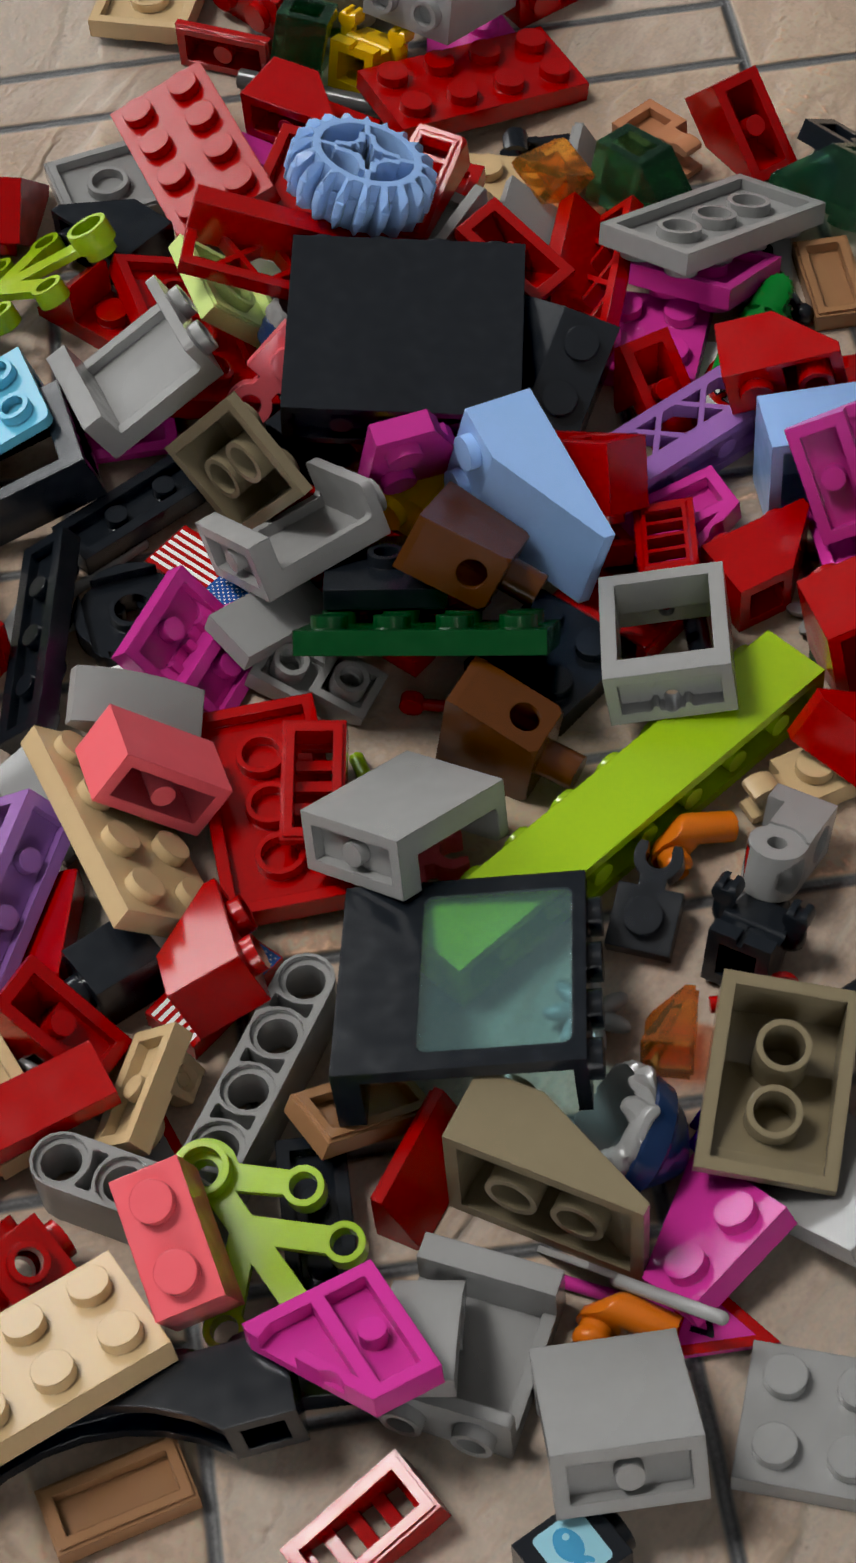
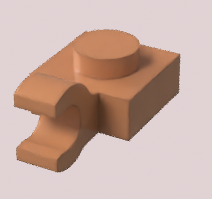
M648 99L612 122L613 141L644 160L651 162L662 155L671 171L683 180H688L702 170V164L693 160L690 156L702 148V143L697 137L687 133V120L654 100Z

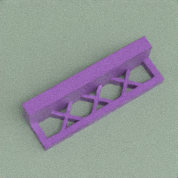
M720 365L610 432L646 434V446L653 447L652 455L647 457L648 494L709 465H712L716 472H719L754 449L756 411L733 415L730 405L706 403V396L716 389L725 390ZM671 417L698 419L697 426L687 433L661 431L662 423Z
M30 788L0 797V991L21 964L70 846V841L50 801Z

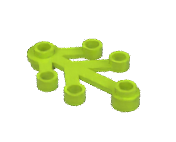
M95 213L77 222L67 233V238L71 243L67 247L59 234L52 232L35 241L30 250L16 264H14L10 257L0 259V301H3L0 302V336L15 329L22 321V317L11 301L35 299L43 311H48L58 307L68 299L70 291L60 275L56 274L45 279L41 278L80 257H86L89 263H96L115 251L117 248V244L114 241L116 232L104 213Z
M213 1138L193 1140L176 1153L197 1167L198 1171L206 1166L218 1168L217 1179L211 1185L204 1186L212 1211L215 1212L229 1232L226 1251L245 1302L242 1306L204 1321L202 1334L209 1347L221 1344L215 1341L214 1334L216 1328L223 1322L234 1321L238 1324V1333L244 1331L242 1323L246 1322L243 1317L253 1268L279 1304L306 1292V1289L278 1250L327 1256L335 1267L343 1270H350L366 1260L369 1253V1242L358 1224L342 1220L330 1226L255 1216L251 1214L238 1196V1194L282 1197L286 1198L290 1207L295 1211L304 1214L313 1213L319 1210L328 1198L327 1183L317 1168L303 1164L289 1170L239 1163L236 1154L227 1144ZM303 1179L315 1180L317 1182V1189L311 1197L298 1199L293 1196V1189L299 1181ZM346 1234L356 1236L358 1238V1246L352 1254L340 1256L333 1251L334 1244L339 1237Z

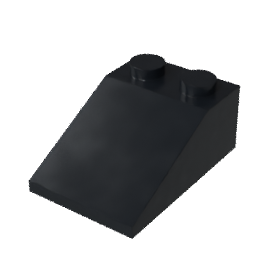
M524 295L522 390L528 388L532 390L554 430L585 432L614 359L615 348L620 344L621 328L569 307Z

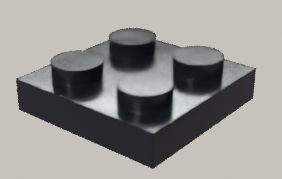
M542 589L530 608L544 609L545 619H560V645L548 655L479 657L487 660L560 706L564 712L558 735L561 737L605 693L601 670L600 622ZM620 635L621 658H636L637 644ZM469 656L464 661V672L475 656Z

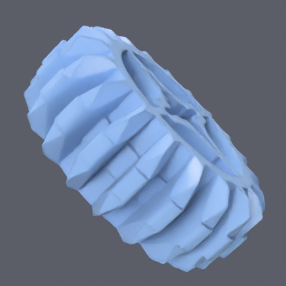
M344 113L341 118H337L332 114H324L321 120L317 118L308 119L305 127L297 129L296 135L291 139L287 151L283 178L287 181L286 191L296 197V206L301 209H311L312 219H324L331 223L332 229L338 227L347 229L351 232L352 236L362 232L367 233L371 238L379 236L381 233L397 238L400 231L412 232L416 223H422L425 214H428L436 190L435 181L438 173L433 169L434 160L429 155L423 154V145L418 142H409L408 133L405 131L395 132L389 128L387 122L382 125L371 122L368 116L362 120L352 117L349 113Z

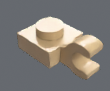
M799 747L770 759L768 771H760L745 778L742 781V787L750 797L741 800L739 807L752 824L763 822L768 795L778 783L835 805L856 797V787Z

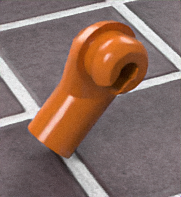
M731 810L690 812L678 815L653 843L651 850L652 865L656 868L666 867L671 862L674 846L682 847L686 864L684 873L679 880L684 879L689 874L688 869L693 867V860L690 855L699 844L730 843L737 839L739 824L736 814Z
M618 1292L585 1305L576 1316L578 1326L572 1333L573 1342L671 1328H676V1331H678L683 1316L628 1292Z

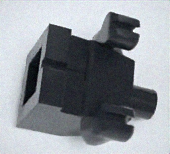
M723 872L711 889V894L714 898L712 914L715 920L708 930L700 977L720 985L724 968L771 976L773 973L780 971L786 951L795 952L802 949L805 945L807 930L817 915L814 905L808 903L806 908L801 907L803 900L800 899L794 900L791 905L789 900L780 903H770L757 900L747 893L738 899L745 888L744 878L737 875L733 880L730 879L732 872Z

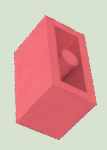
M112 704L108 705L75 748L92 801L196 837L233 793L212 741Z
M176 1154L108 1182L155 1323L178 1332L245 1304L197 1167Z

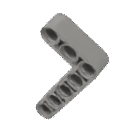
M302 953L293 955L280 965L268 986L271 1000L255 1010L184 1145L196 1139L213 1138L227 1144L236 1154L239 1163L258 1166L267 1165L275 1149L274 1141L280 1140L290 1120L283 1112L290 1094L306 1089L333 1035L337 983L334 968L327 959L318 954ZM308 994H316V995H317V996H315V997H313V998H308V999H301V998H300V997H302V996H304V995H308ZM277 1048H291L283 1053H269ZM247 1103H263L254 1109H240ZM60 1131L50 1133L40 1139L32 1148L29 1165L39 1197L46 1211L57 1219L129 1245L108 1182L152 1165L156 1161L74 1132ZM206 1166L199 1170L203 1186H209L217 1179L218 1168ZM64 1172H77L73 1177L67 1180H55L59 1175L63 1174ZM238 1194L246 1205L251 1195ZM213 1211L224 1245H226L229 1232Z

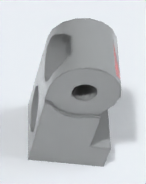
M778 783L768 795L762 826L750 832L740 875L745 880L744 891L757 900L770 903H780L794 897L828 852L838 805Z

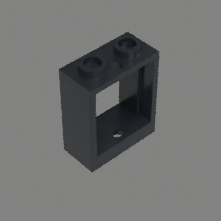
M57 380L40 388L53 416L52 424L47 429L0 455V461L52 437L59 458L0 488V547L108 494L88 434L82 429Z

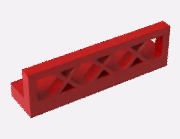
M197 184L186 223L177 272L288 301L293 235L327 234L342 237H371L367 233L362 232L352 236L349 230L341 227L332 229L330 222L324 219H312V213ZM381 233V234L379 235V236H384V237L392 238V237H389V236L385 235L384 233ZM397 236V238H393V239H406V238ZM195 242L216 246L226 257L219 261H213L194 256ZM258 258L270 260L282 272L273 276L259 273L250 262Z
M575 191L559 201L549 246L575 269V274L545 301L569 307L619 327L629 280L630 263L632 261L623 259L620 256L621 252L599 245L600 223L643 208L644 204L632 194L600 215Z

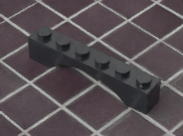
M244 1331L233 1335L226 1343L200 1350L175 1349L179 1359L177 1362L0 1466V1486L8 1479L47 1457L86 1443L121 1437H168L205 1445L236 1459L309 1441L311 1439L298 1375L251 1350L246 1342Z

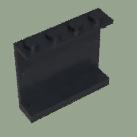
M327 234L293 235L280 401L282 441L364 445L369 424L424 409L431 411L437 417L439 423L448 425L452 429L454 437H456L465 408L521 391L526 244L505 243L502 241H448L440 238L419 240L393 239L384 236L368 238L331 236Z

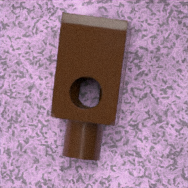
M451 481L420 513L392 565L396 569L481 610H485L499 590L530 608L549 575L519 558L530 537L525 530Z
M479 656L474 657L445 700L436 759L502 778L505 796L518 801L526 800L541 777L565 789H573L585 767L587 756L557 742L564 714L560 706Z

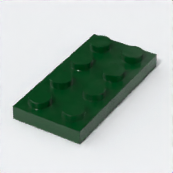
M471 608L447 609L445 614H437L436 620H421V610L383 611V614L373 615V620L360 621L359 611L323 610L322 614L310 616V624L292 631L293 656L548 655L560 645V619H545L544 609L541 608L507 609V613L499 614V620H482V610Z

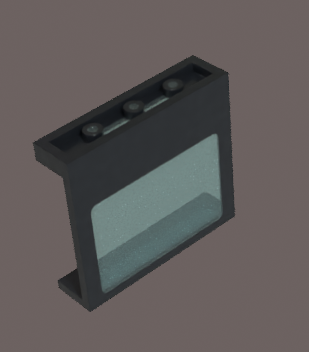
M585 870L421 882L422 891L405 901L363 887L346 888L329 1067V1081L340 1127L368 1125L371 1084L574 1070L579 1111L594 1110L593 1080L606 1079V1058L603 1036L593 1037V1031L605 1030L606 1023L603 989L593 988L592 983L605 982L602 941L592 942V937L604 936V919L601 896L589 897Z

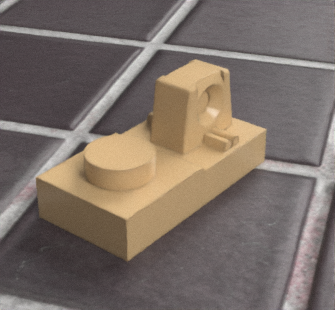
M172 1022L135 1033L114 1085L122 1103L103 1113L94 1135V1140L142 1157L150 1155L151 1150L155 1148L163 1136L165 1130V1121L163 1119L169 1104L177 1108L193 1104L202 1077L205 1074V1069L186 1052L193 1036L192 1032L179 1023Z

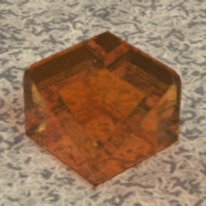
M564 137L543 144L516 157L512 161L515 171L525 184L530 187L532 193L541 204L559 203V201L574 191L580 194L596 176L569 140Z
M684 985L654 1009L645 1021L644 1035L640 1041V1062L652 1066L656 1070L657 1075L661 1077L690 1080V1075H694L699 1011V990H696V985Z

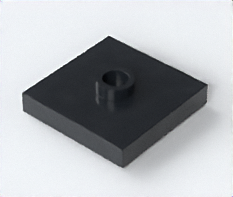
M385 536L324 571L323 610L327 611L445 610V608H448V594L392 566L408 536Z

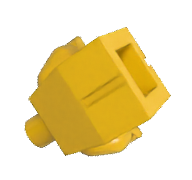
M351 4L339 12L338 19L342 26L341 34L338 33L330 38L328 86L360 93L356 88L357 70L377 66L387 61L406 59L408 56V43L413 40L415 33L399 26L391 28L388 34L370 27L357 30V25L365 20V13H363V8L358 7L355 9L356 5Z

